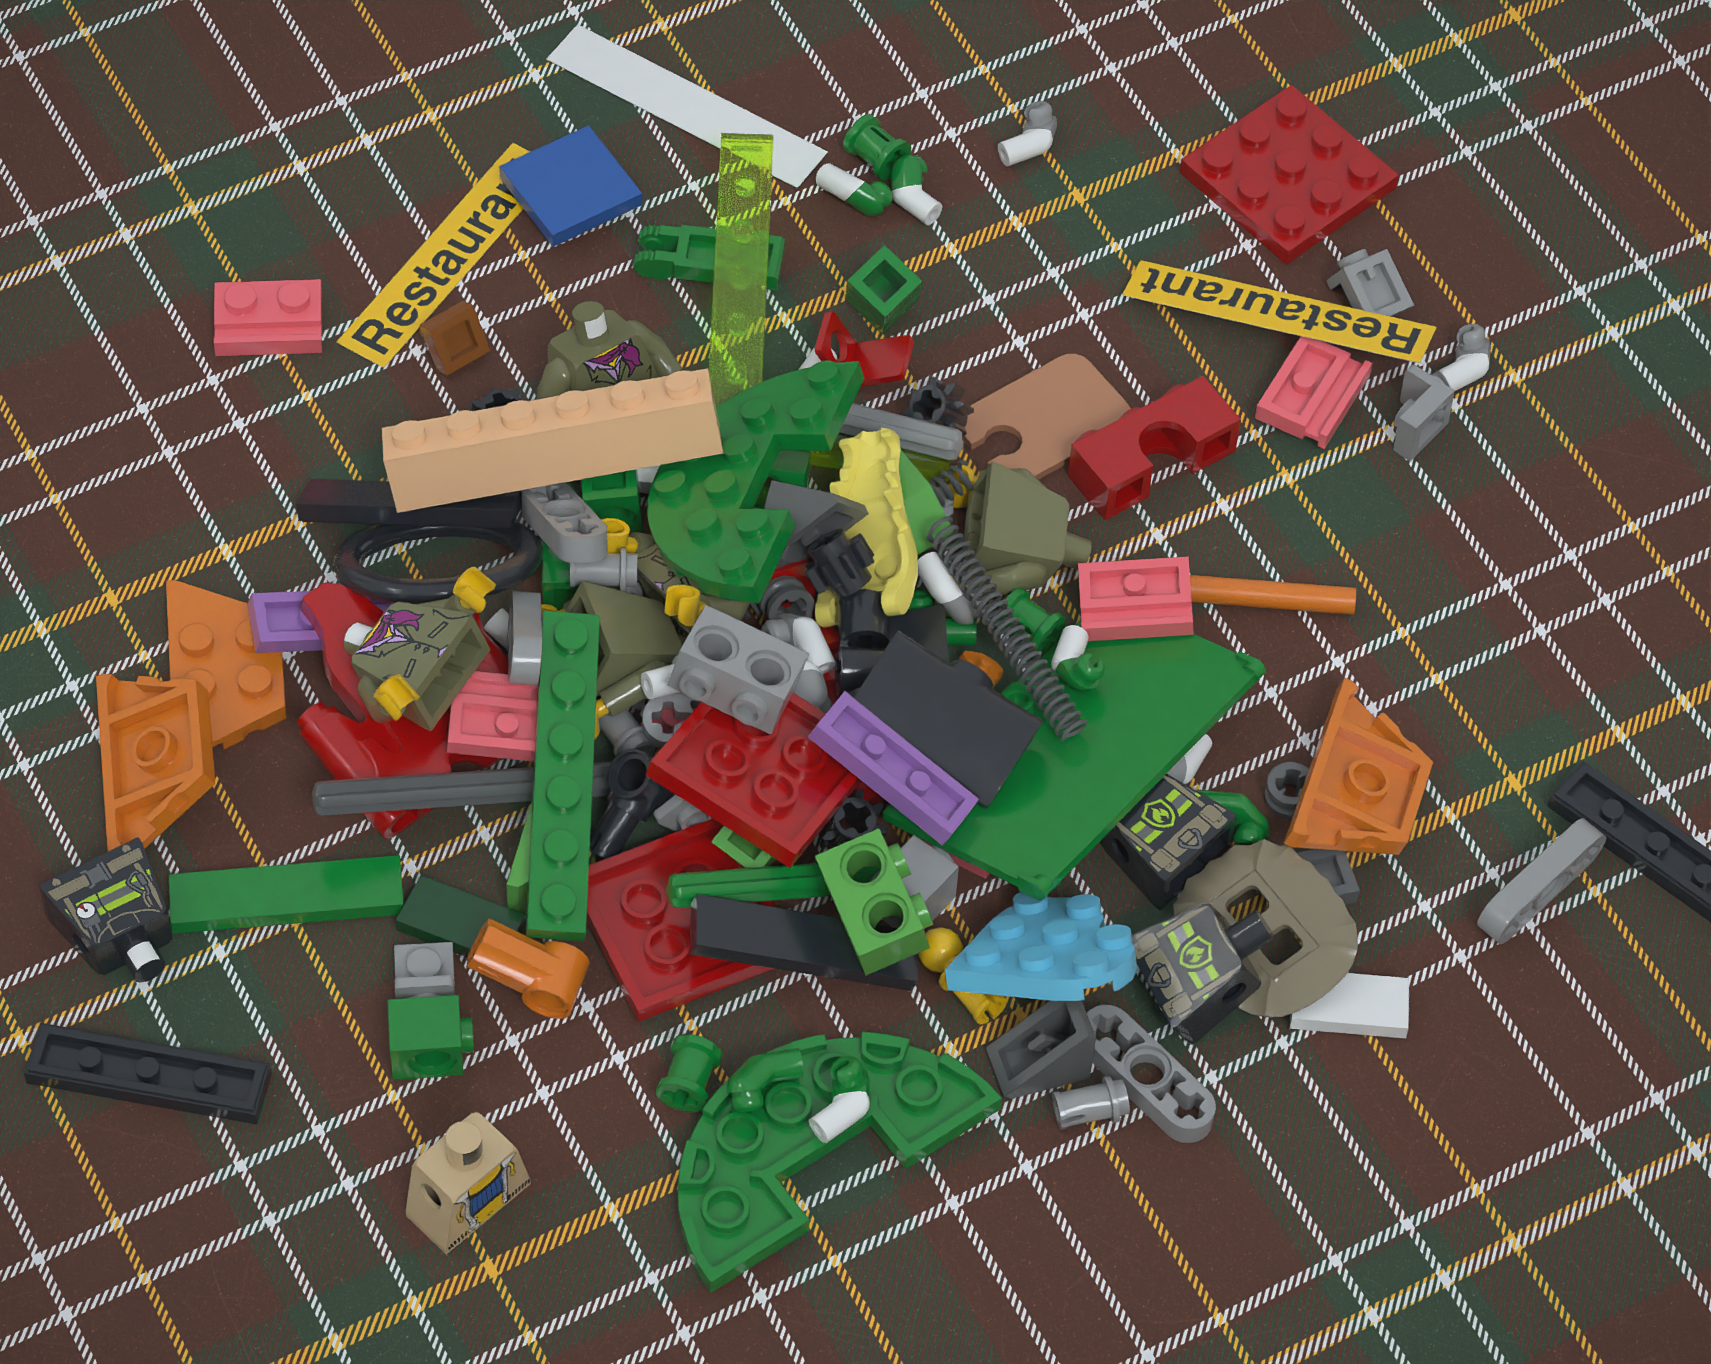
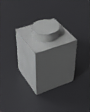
M913 835L901 848L911 875L903 878L902 881L909 896L920 892L933 921L956 897L959 866L954 863L952 857L946 851L934 845L929 846ZM881 870L872 877L870 882L877 878ZM896 916L882 919L894 928H899L903 922V919Z

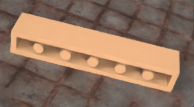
M708 368L696 371H677L669 376L641 381H623L614 386L587 391L573 390L559 396L532 401L518 400L504 406L477 411L463 410L450 416L422 421L409 420L395 426L382 428L383 461L397 513L723 453L719 419Z

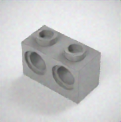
M705 605L679 651L667 686L684 693L693 700L701 701L731 715L744 724L752 725L772 734L797 687L809 653Z

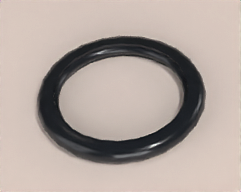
M515 521L510 528L376 524L357 532L341 544L334 556L333 570L341 584L350 588L356 594L391 603L420 604L450 598L454 594L453 588L460 576L440 579L398 578L370 571L360 565L361 562L376 551L411 540L450 536L491 540L508 546L515 551V554L505 562L481 571L497 584L494 590L485 595L489 596L519 585L532 576L543 558V546L531 529Z

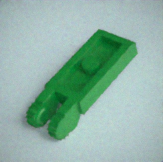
M649 224L647 227L644 226L643 229H640L638 242L639 246H642V249L645 250L635 254L633 267L634 271L642 275V277L666 280L674 275V278L778 291L785 252V239L781 236L682 224L681 227Z

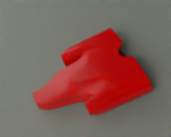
M325 582L302 598L301 611L312 624L322 643L325 675L333 690L357 720L356 722L345 716L335 706L326 707L323 702H318L308 708L297 721V726L301 729V738L335 780L452 772L451 767L459 763L470 762L480 767L488 768L502 759L446 753L451 705L432 731L422 728L403 715L397 721L393 719L383 724L376 722L371 717L358 693L360 679L351 665L352 656L345 652L344 639L348 629L353 624L358 622L374 627L385 612L364 596L356 594L350 588L340 584ZM479 627L490 647V651L475 671L508 674V656ZM434 808L366 812L363 814L384 839H390L407 829Z

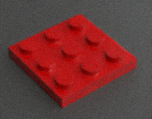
M1290 85L1182 158L1179 171L1181 175L1286 265L1395 190L1399 174L1293 85Z
M795 693L790 698L772 734L752 725L744 724L737 718L701 702L650 761L646 776L789 868L793 866L861 782L857 776L808 738L809 734L826 713Z
M713 818L589 865L586 921L638 1022L775 969L690 955L691 907L674 908L670 905L668 895L666 894L669 876L675 873L745 868L712 843V840L724 826ZM773 901L749 902L775 907Z

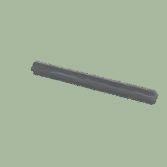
M611 762L593 763L592 797L609 796L611 790L607 782V776ZM534 767L318 781L314 784L312 790L313 808L316 814L323 816L532 801Z

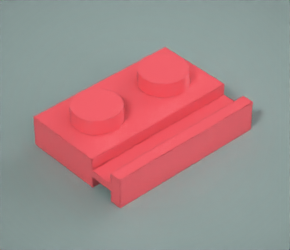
M321 279L215 283V356L322 353Z
M1301 336L1257 404L1255 419L1302 440L1305 436L1318 441V447L1325 449L1370 377L1373 363L1365 360L1362 364L1351 359V353L1324 341Z
M1189 556L1078 563L1081 626L1088 633V641L1194 635Z
M475 671L451 703L446 753L534 761L538 686L509 684L508 674Z

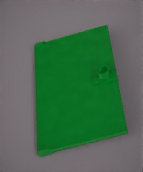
M1081 620L1075 625L1082 627ZM1195 634L1088 641L1084 653H1092L1089 661L1095 664L1100 658L1105 667L1104 674L1096 688L1089 691H1077L1070 687L1054 671L1051 675L1059 678L1057 685H1064L1063 693L1070 694L1068 702H1075L1074 711H1081L1080 719L1087 720L1086 727L1074 736L1066 737L1065 742H1062L1061 737L1055 734L1056 729L1050 726V720L1044 717V711L1039 710L1038 703L1033 701V694L1028 693L1027 686L1022 684L1021 678L1017 682L1013 681L1001 695L1043 720V723L1019 762L1015 764L990 806L983 808L975 804L943 846L893 805H890L882 812L883 819L1017 886L1020 892L1041 901L1266 673V668L1260 660L1241 651L1235 653ZM1058 642L1041 658L1047 660V668H1052L1051 661ZM1044 673L1043 675H1041V676L1038 677L1037 679H1040L1041 677H1043V676L1046 675L1047 673ZM1053 681L1047 683V684H1046L1045 686H1043L1042 688L1048 686V685L1051 684ZM1058 690L1052 692L1049 696L1053 695V694L1056 693ZM1037 694L1038 698H1041V696L1043 695ZM1061 719L1054 720L1055 724H1058Z

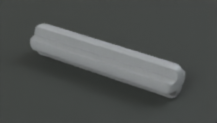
M855 403L852 404L839 432L857 436L862 431H879L881 427L891 429L900 436V448L949 461L956 460L964 447L962 432L958 429Z

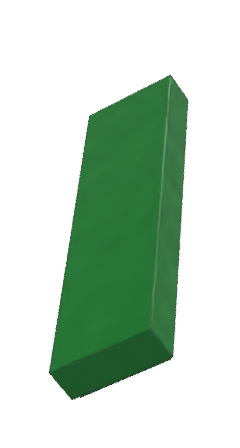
M400 855L169 874L172 934L399 915L404 906Z

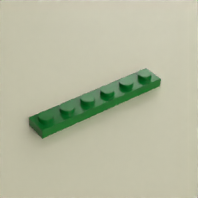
M544 610L542 614V655L537 695L525 935L529 938L584 941L586 934L600 615Z

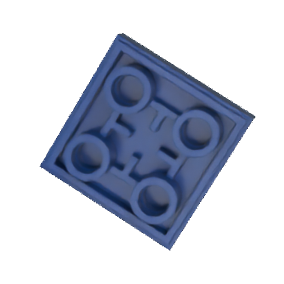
M589 125L499 166L500 179L552 247L642 206V192Z

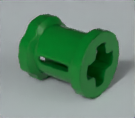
M871 114L863 115L856 120L843 140V149L852 156H860L874 168L873 173L882 181L891 179V168L895 161L904 154H911L912 148L906 140L901 138L895 139L881 128V122Z
M1017 588L1006 597L1005 600L1008 601L1007 608L1014 610L1012 617H1019L1018 625L1025 626L1023 634H1030L1029 642L1036 643L1035 650L1042 652L1040 657L1042 658L1059 641L1061 633L1067 624L1066 617L1059 612L1049 613L1030 600V593L1026 589ZM1008 613L1002 615L996 621L1004 618ZM1013 622L1007 624V625H1006L1005 627H1003L1002 629L1007 628V627L1010 626Z
M693 1034L678 1035L673 1039L670 1046V1052L674 1057L668 1075L658 1081L656 1095L660 1101L676 1110L692 1113L700 1112L708 1102V1093L705 1088L711 1071L720 1066L723 1052L715 1043L704 1037Z

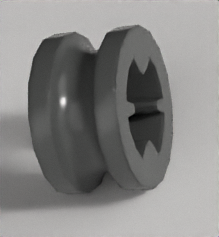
M783 575L769 582L759 603V608L768 620L776 619V616L782 613H791L811 618L815 604L813 597L799 579ZM786 599L793 602L788 608L781 605Z
M1285 762L1275 766L1270 771L1264 799L1266 806L1273 814L1280 818H1293L1309 771L1308 767L1301 763ZM1284 784L1296 785L1298 796H1285L1286 789L1283 788Z

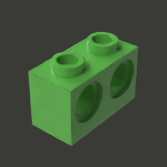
M876 829L815 855L822 877L865 975L930 948L924 929L932 926L933 922L920 892L909 896L902 881L903 878L910 876L911 872L898 843L887 847L880 829ZM876 867L881 870L877 878L871 882L859 883L853 880L855 874L862 868ZM896 916L903 919L901 926L894 932L880 933L875 930L877 923L885 917Z

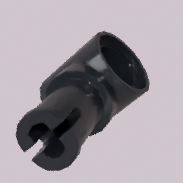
M626 749L619 753L613 759L608 769L607 782L611 792L607 799L610 803L594 831L590 834V849L604 859L620 854L640 820L646 822L651 812L654 813L655 810L676 795L646 776L650 761L654 757L637 749Z

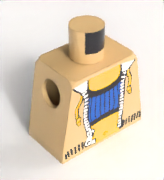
M479 1112L471 1113L461 1122L451 1125L446 1135L422 1153L413 1163L406 1205V1217L447 1255L531 1184L518 1150Z

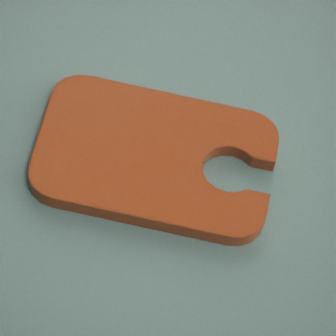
M1065 354L970 405L974 408V413L968 415L965 426L967 434L965 436L962 435V440L970 450H973L984 444L986 438L992 433L1006 431L1014 434L1021 442L1020 448L1015 453L999 455L988 461L987 467L991 462H995L1008 469L1024 468L1029 470L1039 480L1069 463L1071 444L1075 443L1082 434L1090 430L1098 431L1119 420L1131 408L1088 359L1078 354Z

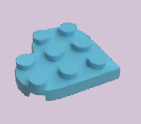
M1019 892L1013 897L1014 906L1005 909L995 916L945 969L947 988L950 991L1050 1001L1085 1000L1083 989L1099 987L1111 982L1113 991L1121 989L1133 980L1137 971V963L1131 929L1120 924L1105 926L1099 897L1090 894L1077 895L1071 898H1047L1046 896L1043 900L1039 901Z

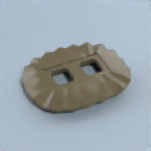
M1262 839L1252 845H1234L1222 857L1209 861L1200 873L1188 878L1182 895L1173 904L1174 916L1202 904H1211L1226 918L1231 926L1237 921L1227 911L1228 905L1248 890H1258L1269 903L1268 909L1261 916L1268 924L1273 935L1282 929H1290L1303 943V946L1297 953L1279 965L1272 964L1260 949L1249 955L1248 958L1261 979V985L1238 1008L1255 1016L1284 1017L1312 1005L1329 993L1346 976L1352 967L1358 950V937L1355 921L1350 916L1343 900L1335 893L1329 880L1320 875L1312 863L1301 858L1292 847L1288 845L1279 846Z

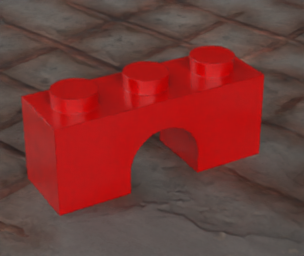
M1201 376L1186 385L1178 384L1170 388L1161 398L1142 408H1131L1119 420L1098 431L1090 430L1082 434L1075 443L1071 444L1068 478L1100 516L1107 520L1149 498L1153 464L1146 456L1157 453L1174 456L1194 474L1236 451L1241 418L1207 379Z

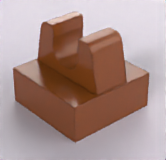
M461 301L419 325L420 335L426 350L431 354L436 370L446 376L491 351L474 305L466 301Z

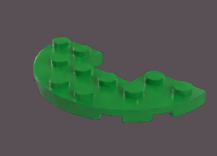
M821 361L811 367L776 376L736 394L716 407L723 447L722 454L659 466L650 488L647 515L649 527L659 553L677 577L684 575L697 582L700 591L709 595L738 602L760 603L795 528V523L789 509H753L781 450L831 451L864 380L859 362L835 363L833 361Z
M861 1032V1038H836L826 1040L825 1034L793 1041L767 1052L772 1053L799 1048L804 1077L768 1083L765 1087L761 1088L764 1100L763 1106L758 1110L737 1112L733 1109L731 1103L732 1093H727V1080L703 1108V1115L697 1123L690 1140L686 1141L678 1180V1207L682 1236L697 1274L709 1292L712 1293L809 1231V1218L789 1195L781 1182L867 1128L872 1127L903 1167L908 1169L1001 1110L1002 1097L987 1081L952 1056L943 1053L939 1057L929 1051L909 1045L910 1039L888 1034ZM840 1057H856L861 1062L862 1068L866 1069L869 1074L870 1107L864 1117L828 1143H823L812 1131L809 1119L832 1103L833 1079L830 1075L832 1064Z

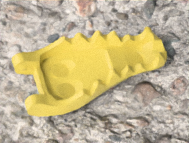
M881 427L879 431H862L853 438H845L839 441V447L844 456V464L840 469V481L831 482L829 487L830 493L865 505L869 514L845 533L849 540L861 533L874 553L872 558L875 562L867 567L872 578L861 589L875 590L881 593V605L884 613L887 616L905 614L910 607L918 578V557L913 533L904 506L900 482V436L891 429ZM831 588L818 594L815 605L816 622L824 628L838 625L837 601L839 599L836 598Z

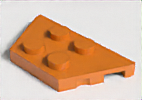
M166 580L170 680L173 678L195 679L208 690L212 747L220 744L225 750L243 741L250 732L264 730L286 719L283 652L256 653L248 603L177 580Z
M101 674L96 676L107 849L110 851L139 837L145 849L215 785L208 690L195 679L173 678L170 681H161L157 677L138 676L137 681L134 682L119 681L112 674Z
M1347 678L1343 679L1335 692L1284 844L1295 848L1399 855L1408 843L1433 761L1415 743L1408 741L1401 734L1399 727L1384 712L1375 718L1354 697L1359 687Z

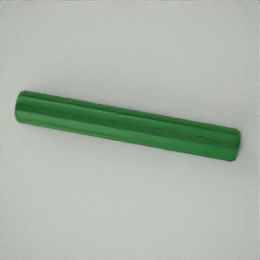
M818 863L795 864L791 868L782 865L675 873L669 876V881L666 885L669 903L674 908L691 907V903L697 894L747 903L831 896ZM876 867L862 868L855 874L853 880L859 883H868L880 869Z

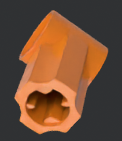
M490 918L482 925L466 959V967L522 993L523 1003L537 1014L554 1019L570 1016L590 964L588 957L575 946L558 941H549L542 944Z

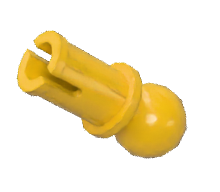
M938 927L925 933L930 948L918 953L923 966L932 972L942 973L939 984L942 989L950 991L947 988L945 969L963 951V945L959 936L951 929ZM953 991L973 1015L974 1020L980 1025L989 1022V1018L984 1013L985 1011L990 1014L992 1019H995L1007 1004V999L1000 995Z

